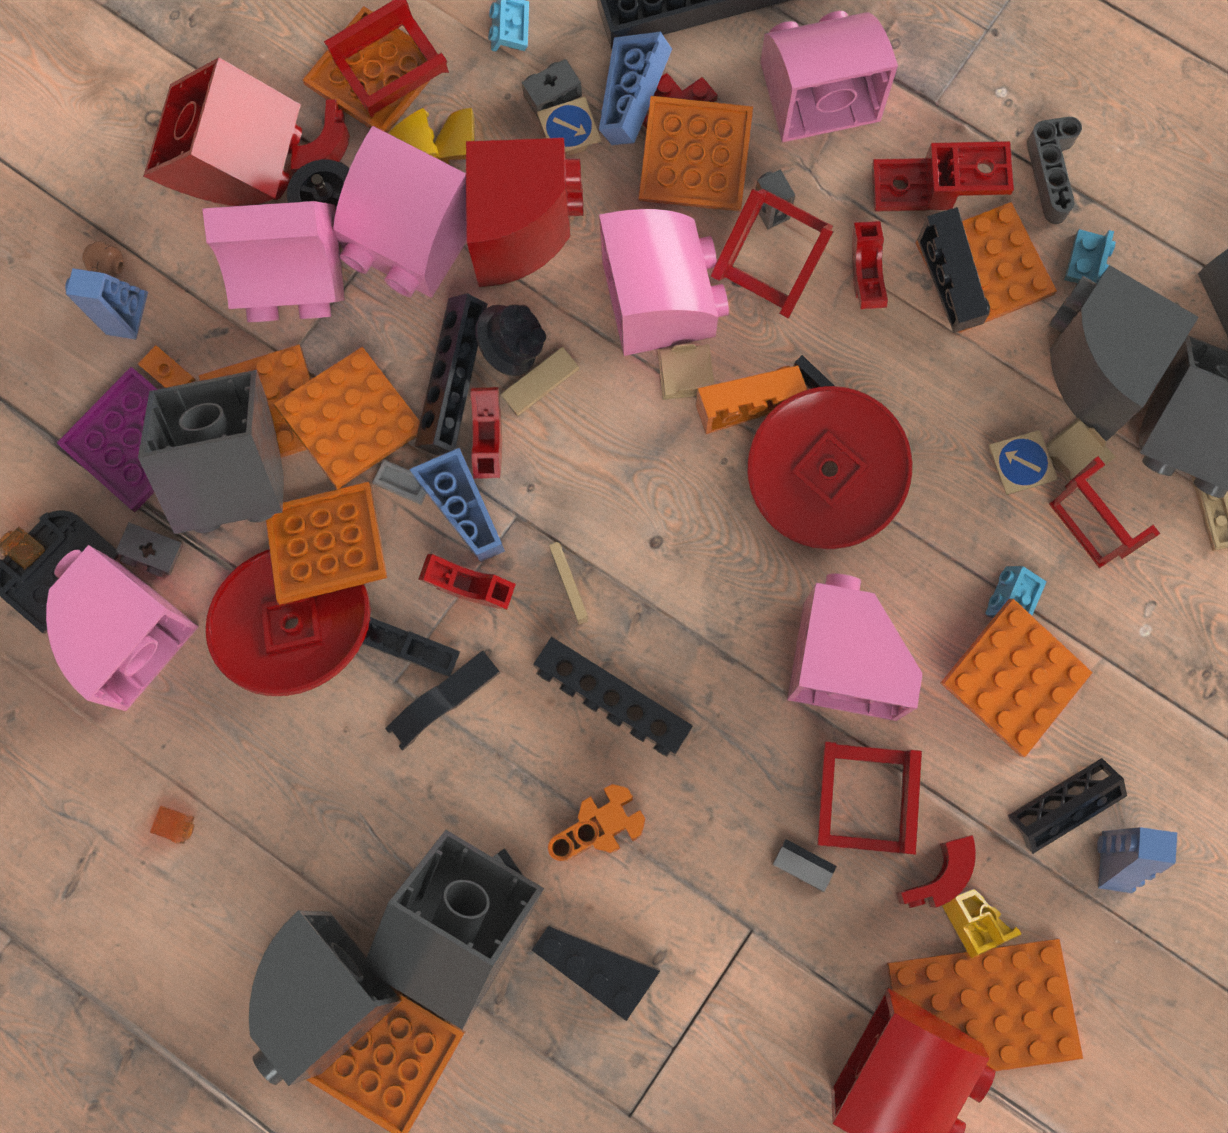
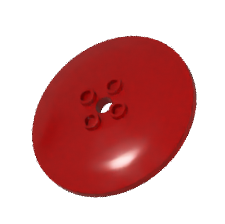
M817 387L802 391L784 400L761 423L749 451L748 481L751 494L760 513L783 536L811 548H847L865 542L877 535L899 513L911 485L912 453L901 424L893 413L878 400L863 392L846 387ZM833 462L837 465L838 471L834 476L828 477L822 473V467L825 463Z
M270 549L240 564L228 575L216 591L206 618L207 646L219 670L231 682L244 690L265 696H289L303 693L331 680L355 657L368 631L370 600L365 584L279 604L276 600ZM298 619V624L294 628H285L289 620Z

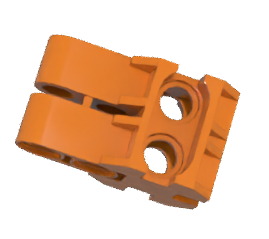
M614 784L604 788L610 802L599 809L591 796L582 801L578 814L579 822L555 835L548 844L549 855L557 861L566 862L593 846L597 850L614 853L620 849L614 836L625 829L632 841L640 838L645 824L644 815L639 810L627 817L622 806L633 801V796L629 789ZM591 826L595 830L594 838L588 842L582 841L580 838L581 829ZM566 840L569 843L570 849L568 854L561 857L556 853L555 848L559 841Z

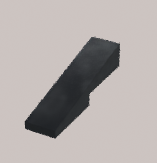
M370 617L368 631L362 645L448 677L451 676L460 651L413 632H407Z

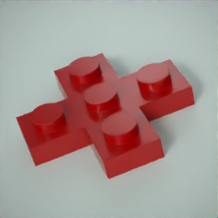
M668 73L661 76L654 96L705 102H715L718 98V94L703 77L684 90H681ZM648 115L645 116L644 121L642 123L646 129L648 123Z

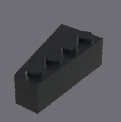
M958 207L927 216L917 241L953 333L984 324L990 314V305L984 297Z
M552 925L547 927L532 949L534 953L626 1021L660 973V969Z

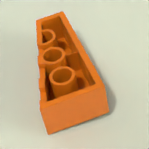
M783 366L776 371L698 388L696 408L705 434H709L766 416L784 400L807 390L799 366Z

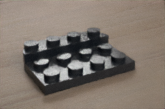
M59 510L43 514L38 518L40 522L3 560L0 559V597L43 634L47 633L46 608L49 589L59 579L55 576L54 571L61 559L73 550L83 552L88 545L114 560L119 557L115 553L116 548L86 523L82 517L70 511Z

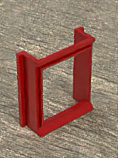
M392 0L324 41L334 63L371 118L374 117L376 112L439 74L449 73L446 58L442 52L440 54L436 52L413 18L406 0ZM403 26L426 59V62L369 96L346 62V59Z
M752 189L710 276L718 281L727 278L782 308L779 314L789 319L834 233L832 231L834 226L765 189L759 191ZM764 203L820 232L789 295L733 266Z
M1097 456L1064 486L1066 489L1049 505L1100 569L1117 556H1120L1121 559L1125 558L1161 533L1153 524L1134 538L1129 535L1087 482L1105 466V463ZM1078 489L1122 543L1121 546L1105 557L1099 554L1060 504Z
M824 742L817 845L916 855L922 751L891 750ZM835 759L903 765L898 841L830 835Z

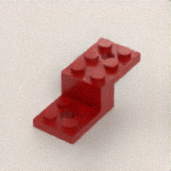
M1010 141L931 143L925 158L873 159L874 211L949 210L953 208L958 196L1011 195L1014 191ZM978 165H988L991 169V172H981L978 169ZM901 180L906 184V188L897 189L893 182Z

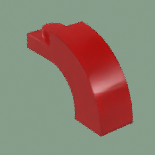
M326 99L324 128L318 138L306 145L292 146L291 171L293 175L298 169L309 162L321 159L339 162L344 156L349 144L350 135L345 124L344 111L340 110L336 99Z
M880 221L854 222L853 281L855 297L859 299L860 309L887 308L888 304L882 266L884 236Z
M498 387L471 388L473 479L500 478L502 465V423Z
M427 554L418 578L420 581L437 587V590L455 597L505 610L508 609L516 585L497 575L473 571L434 554Z
M973 835L940 843L943 862L938 875L927 884L896 892L899 904H908L909 908L926 904L925 898H928L930 907L937 908L956 898L968 884L974 870L976 848Z

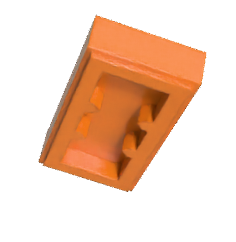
M156 345L138 363L143 370L164 388L193 383L196 380Z

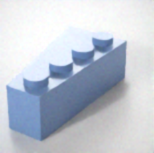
M661 32L614 37L599 131L611 145L631 144L636 141L650 106V97L654 96L672 51L671 46Z
M1142 827L1102 831V836H1099L1097 842V850L1101 853L1098 888L1134 893L1136 887L1145 885V879L1152 880L1155 878L1156 873H1163L1176 864L1177 832Z

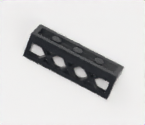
M1101 758L1009 814V821L1020 831L1026 847L1034 854L1127 797L1124 778ZM1100 770H1103L1108 775L1102 781L1091 780L1092 775ZM1074 786L1085 787L1084 792L1079 795L1068 794L1069 789ZM1050 801H1061L1060 806L1054 810L1044 809L1045 804ZM1027 815L1037 816L1036 821L1027 827L1020 821V819Z

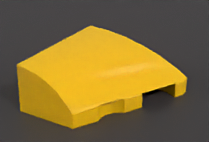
M424 108L407 116L388 133L435 158L439 156L437 146L433 143L434 133L429 127L427 120L429 113Z
M472 108L460 109L448 116L434 142L439 153L437 159L448 165L449 160L466 159V141H475Z
M975 889L958 895L952 901L942 906L971 958L1021 935L1017 927L1010 929L1000 920L1001 913L995 907L988 905L984 897Z

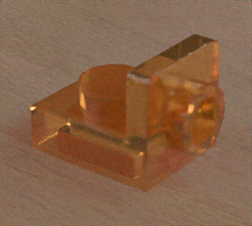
M20 526L14 531H8L0 539L1 554L5 557L8 555L24 570L45 552V548Z
M160 806L150 833L167 838L174 843L184 844L194 831L195 825L193 820L195 817Z

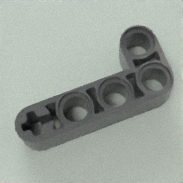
M1075 117L1040 121L1034 126L1027 140V148L1043 213L1046 220L1052 224L1062 223L1075 204L1062 151L1068 150L1074 145L1082 131V124ZM1049 182H1053V183H1055L1057 186H1053V185H1051Z

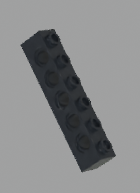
M468 293L448 298L415 441V447L434 455L446 454L456 448L478 350L476 323L479 315L488 305L486 302Z
M552 636L533 664L538 670L536 674L549 683L553 679L561 684L559 689L567 695L574 697L577 694L585 699L582 704L594 712L600 709L607 713L606 719L618 727L621 724L626 725L632 729L629 734L642 742L648 739L655 744L653 749L665 757H668L669 753L675 757L693 727L687 721ZM562 663H569L573 667L572 672L567 676H561L557 673V669ZM591 677L596 681L594 689L585 691L580 687L581 681L584 678ZM609 692H615L619 695L620 699L616 705L609 706L603 701L604 696ZM631 707H639L643 711V716L641 719L633 721L628 718L627 711ZM660 721L666 725L667 731L665 734L656 736L651 732L650 727L654 722Z

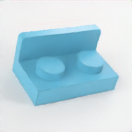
M497 0L495 3L493 2L489 11L492 25L488 34V39L491 41V50L496 52L500 45L525 51L528 47L529 1Z
M1079 229L1075 235L1064 280L1078 283L1082 276H1085L1096 283L1109 266L1106 264L1107 259L1111 257L1116 241H1112L1114 231L1108 230L1105 236Z
M1006 566L999 576L998 585L994 594L989 599L985 614L989 617H994L1008 599H1014L1029 614L1033 615L1047 581L1024 566Z

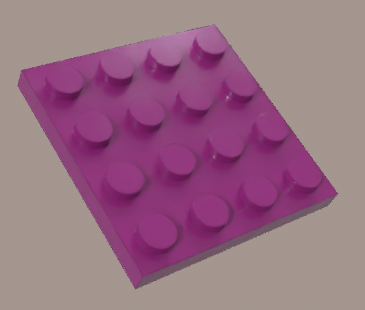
M130 367L70 428L57 444L129 509L136 512L154 493L138 459L149 391L158 389L134 368Z

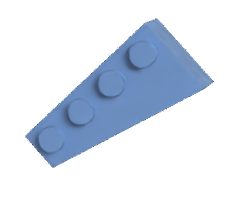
M72 268L71 276L65 284L66 295L106 335L136 340L148 291L140 290L136 286H130L129 283L119 281V279L105 273Z
M460 448L409 469L415 480L480 562L505 552Z

